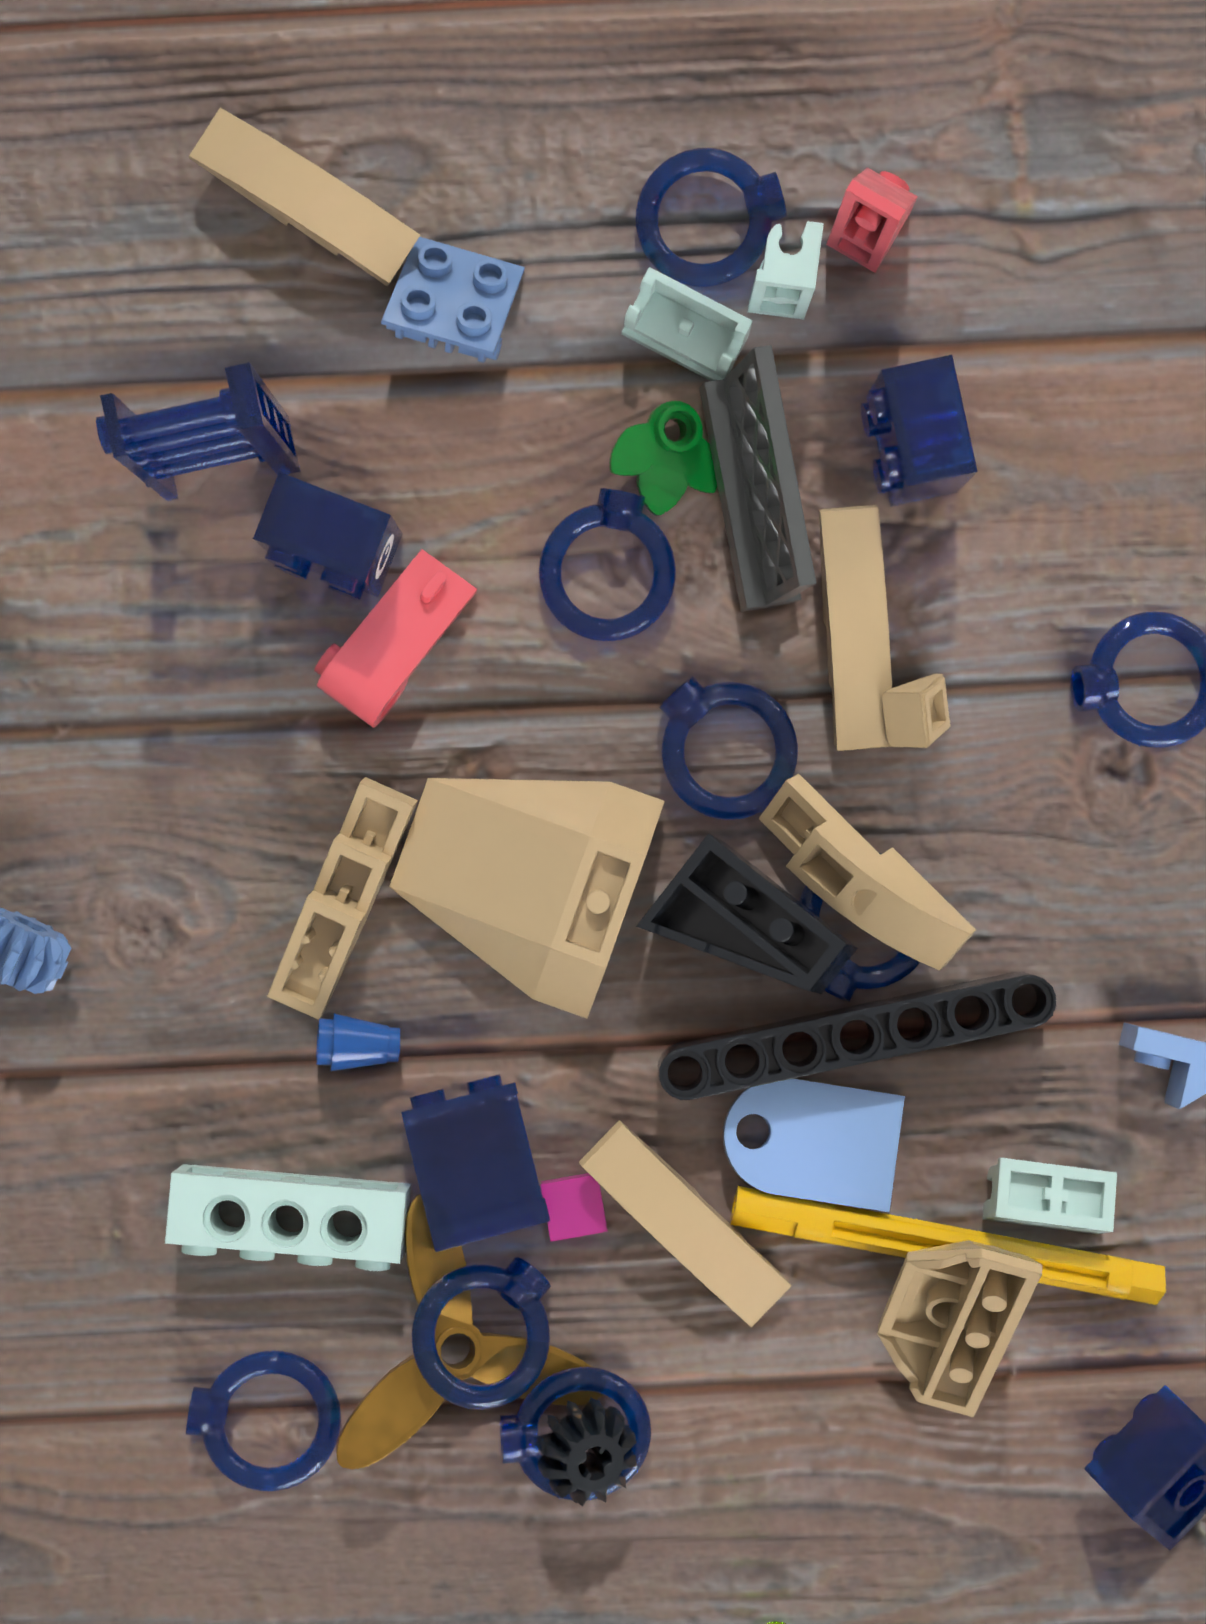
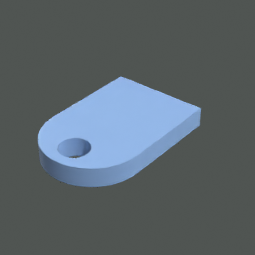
M788 1079L750 1087L739 1094L727 1112L723 1126L724 1150L730 1165L738 1176L750 1186L763 1192L890 1212L905 1096L798 1079ZM750 1114L762 1117L769 1128L766 1142L755 1149L744 1147L739 1142L736 1134L739 1121Z

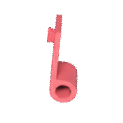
M421 549L344 645L340 647L334 643L322 655L314 669L316 673L321 675L317 687L373 728L376 727L401 696L410 675L473 598L477 588Z

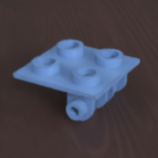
M419 237L406 258L381 324L386 325V329L395 331V337L399 339L406 337L426 343L427 338H429L428 347L435 349L438 341L445 342V352L452 353L456 345L459 346L458 353L478 358V362L484 363L486 358L497 360L502 346V338L500 336L525 267Z

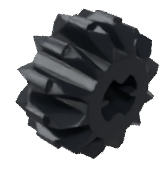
M590 1397L581 1411L575 1402L567 1400V1415L559 1419L556 1416L547 1415V1424L553 1432L536 1436L537 1447L542 1453L537 1459L538 1469L544 1478L549 1479V1485L553 1492L561 1498L569 1494L575 1503H579L583 1507L593 1492L598 1500L606 1503L607 1488L610 1485L615 1484L616 1486L626 1488V1478L621 1471L637 1466L636 1456L631 1450L637 1443L635 1433L629 1425H625L624 1416L615 1407L609 1406L604 1408L599 1400Z

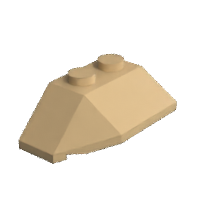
M970 1240L907 1253L878 1324L877 1334L896 1367L910 1382L909 1389L917 1402L974 1417L1042 1276L1043 1265L1023 1254Z

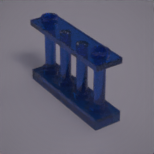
M250 362L225 368L229 388L221 389L219 397L136 415L113 393L100 395L104 416L96 417V427L105 454L113 453V457L141 479L148 488L151 487L167 501L179 499L174 476L258 458L260 463L267 462L278 476L301 472L289 416Z

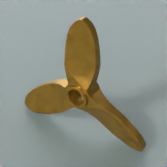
M424 1193L417 1194L408 1208L405 1227V1247L413 1293L430 1331L426 1339V1346L392 1368L364 1396L339 1434L336 1447L337 1462L342 1468L353 1470L368 1467L389 1455L408 1441L434 1415L457 1380L473 1377L506 1394L538 1403L567 1405V1400L575 1402L577 1405H584L590 1397L598 1400L606 1391L604 1380L592 1366L566 1351L524 1337L482 1333L473 1325L470 1281L462 1246L443 1206L433 1197ZM456 1333L468 1336L470 1351L462 1362L452 1364L442 1360L441 1346L445 1339Z

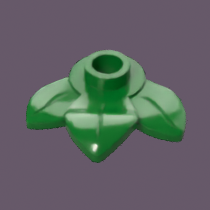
M669 401L657 406L649 415L647 423L626 428L618 437L611 451L609 459L610 472L619 476L637 475L636 485L640 498L647 509L655 516H660L674 507L684 495L688 486L694 490L709 494L715 493L717 489L710 444L702 437V421L696 410L687 403ZM669 420L676 422L680 428V436L677 441H672L666 436L665 426Z

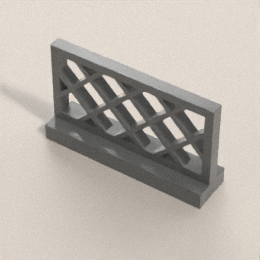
M772 345L754 347L724 379L704 382L699 387L741 612L796 603L802 600V591L817 584Z

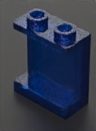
M500 1074L466 1083L469 1094L446 1100L444 1089L410 1097L412 1109L401 1112L435 1252L551 1221L546 1200L541 1193L518 1102L516 1083L503 1085Z

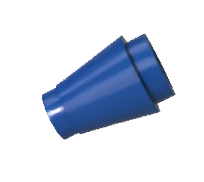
M335 1013L333 1014V1019L319 1018L316 1065L330 1066V1071L399 1061L400 1028Z

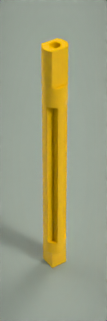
M742 1186L737 1187L733 1199L730 1225L906 1258L907 1253L910 1251L970 1240L1023 1254L1041 1263L1043 1266L1042 1276L1038 1282L1040 1284L1157 1305L1166 1293L1165 1266L838 1204L775 1195Z

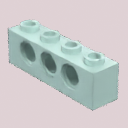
M183 1164L171 1173L165 1244L182 1245V1253L195 1256L217 1254V1248L240 1250V1258L253 1261L273 1260L275 1253L298 1255L297 1262L304 1265L327 1266L332 1264L333 1258L356 1260L355 1267L359 1269L385 1271L390 1269V1263L400 1264L406 1251L405 1227L410 1205L411 1184ZM229 1200L241 1206L245 1214L243 1226L230 1227L221 1220L219 1216V1204L221 1201ZM285 1205L296 1208L303 1217V1229L298 1232H288L282 1229L276 1220L277 1208ZM343 1210L356 1214L362 1224L361 1234L355 1237H345L338 1233L333 1224L334 1214Z

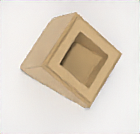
M932 674L891 688L882 694L886 736L890 746L927 748L949 729L950 718L945 677H943V674Z

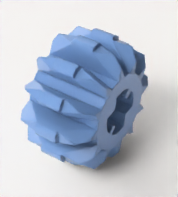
M0 908V984L12 986L18 991L27 990L34 994L53 990L57 979H61L68 964L66 960L72 949L64 934L54 931L52 926L37 921L36 918L27 917L18 911L10 912Z

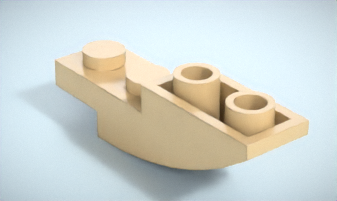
M800 774L785 781L759 817V820L794 854L786 867L810 890L859 928L910 958L941 970L976 931L893 847L880 855Z

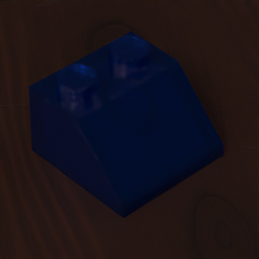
M1164 1385L1157 1393L1147 1395L1138 1403L1134 1409L1133 1418L1117 1435H1110L1099 1443L1094 1450L1092 1461L1084 1470L1134 1522L1168 1550H1171L1206 1514V1424L1175 1393Z

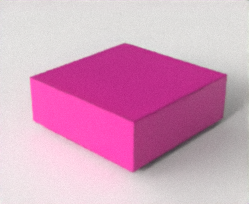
M589 1173L541 1181L550 1242L608 1232L600 1184Z

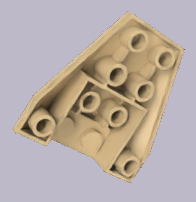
M428 778L389 887L530 998L587 1019L608 965L665 801L613 782Z

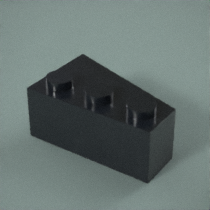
M707 834L636 926L793 986L819 994L825 991L858 949L728 844L710 834Z

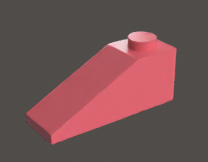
M866 168L852 179L846 189L826 245L876 273L910 215L918 196L909 192L908 184L895 174L881 171L878 174Z

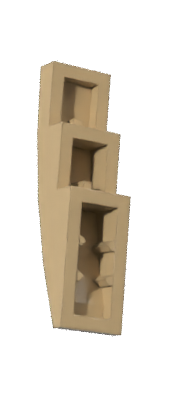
M219 108L189 155V159L287 226L290 223L337 256L340 253L386 286L389 285L420 237V234L339 179L222 108Z
M877 505L819 509L823 622L827 629L828 677L832 689L834 745L837 751L892 747L887 742L882 705V694L892 688L879 508Z
M367 777L359 783L340 833L334 838L315 887L306 898L267 997L318 1020L322 1018L372 909L418 800Z
M620 1120L579 1161L580 1165L636 1221L750 1327L792 1286L785 1276L747 1243L741 1233L713 1209L692 1185Z

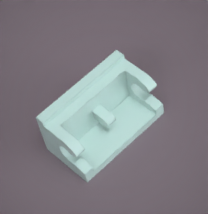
M807 221L800 240L802 249L794 255L783 253L779 247V241L782 238L781 225L776 224L771 229L766 242L764 260L760 268L757 269L748 305L749 313L804 320L816 287L824 223Z
M649 267L642 279L640 292L634 305L628 307L621 335L710 381L724 379L730 373L749 337L753 321Z
M998 1158V1164L989 1168L987 1179L992 1181L991 1198L987 1199L984 1203L983 1220L1091 1234L1113 1232L1117 1172L1008 1158Z

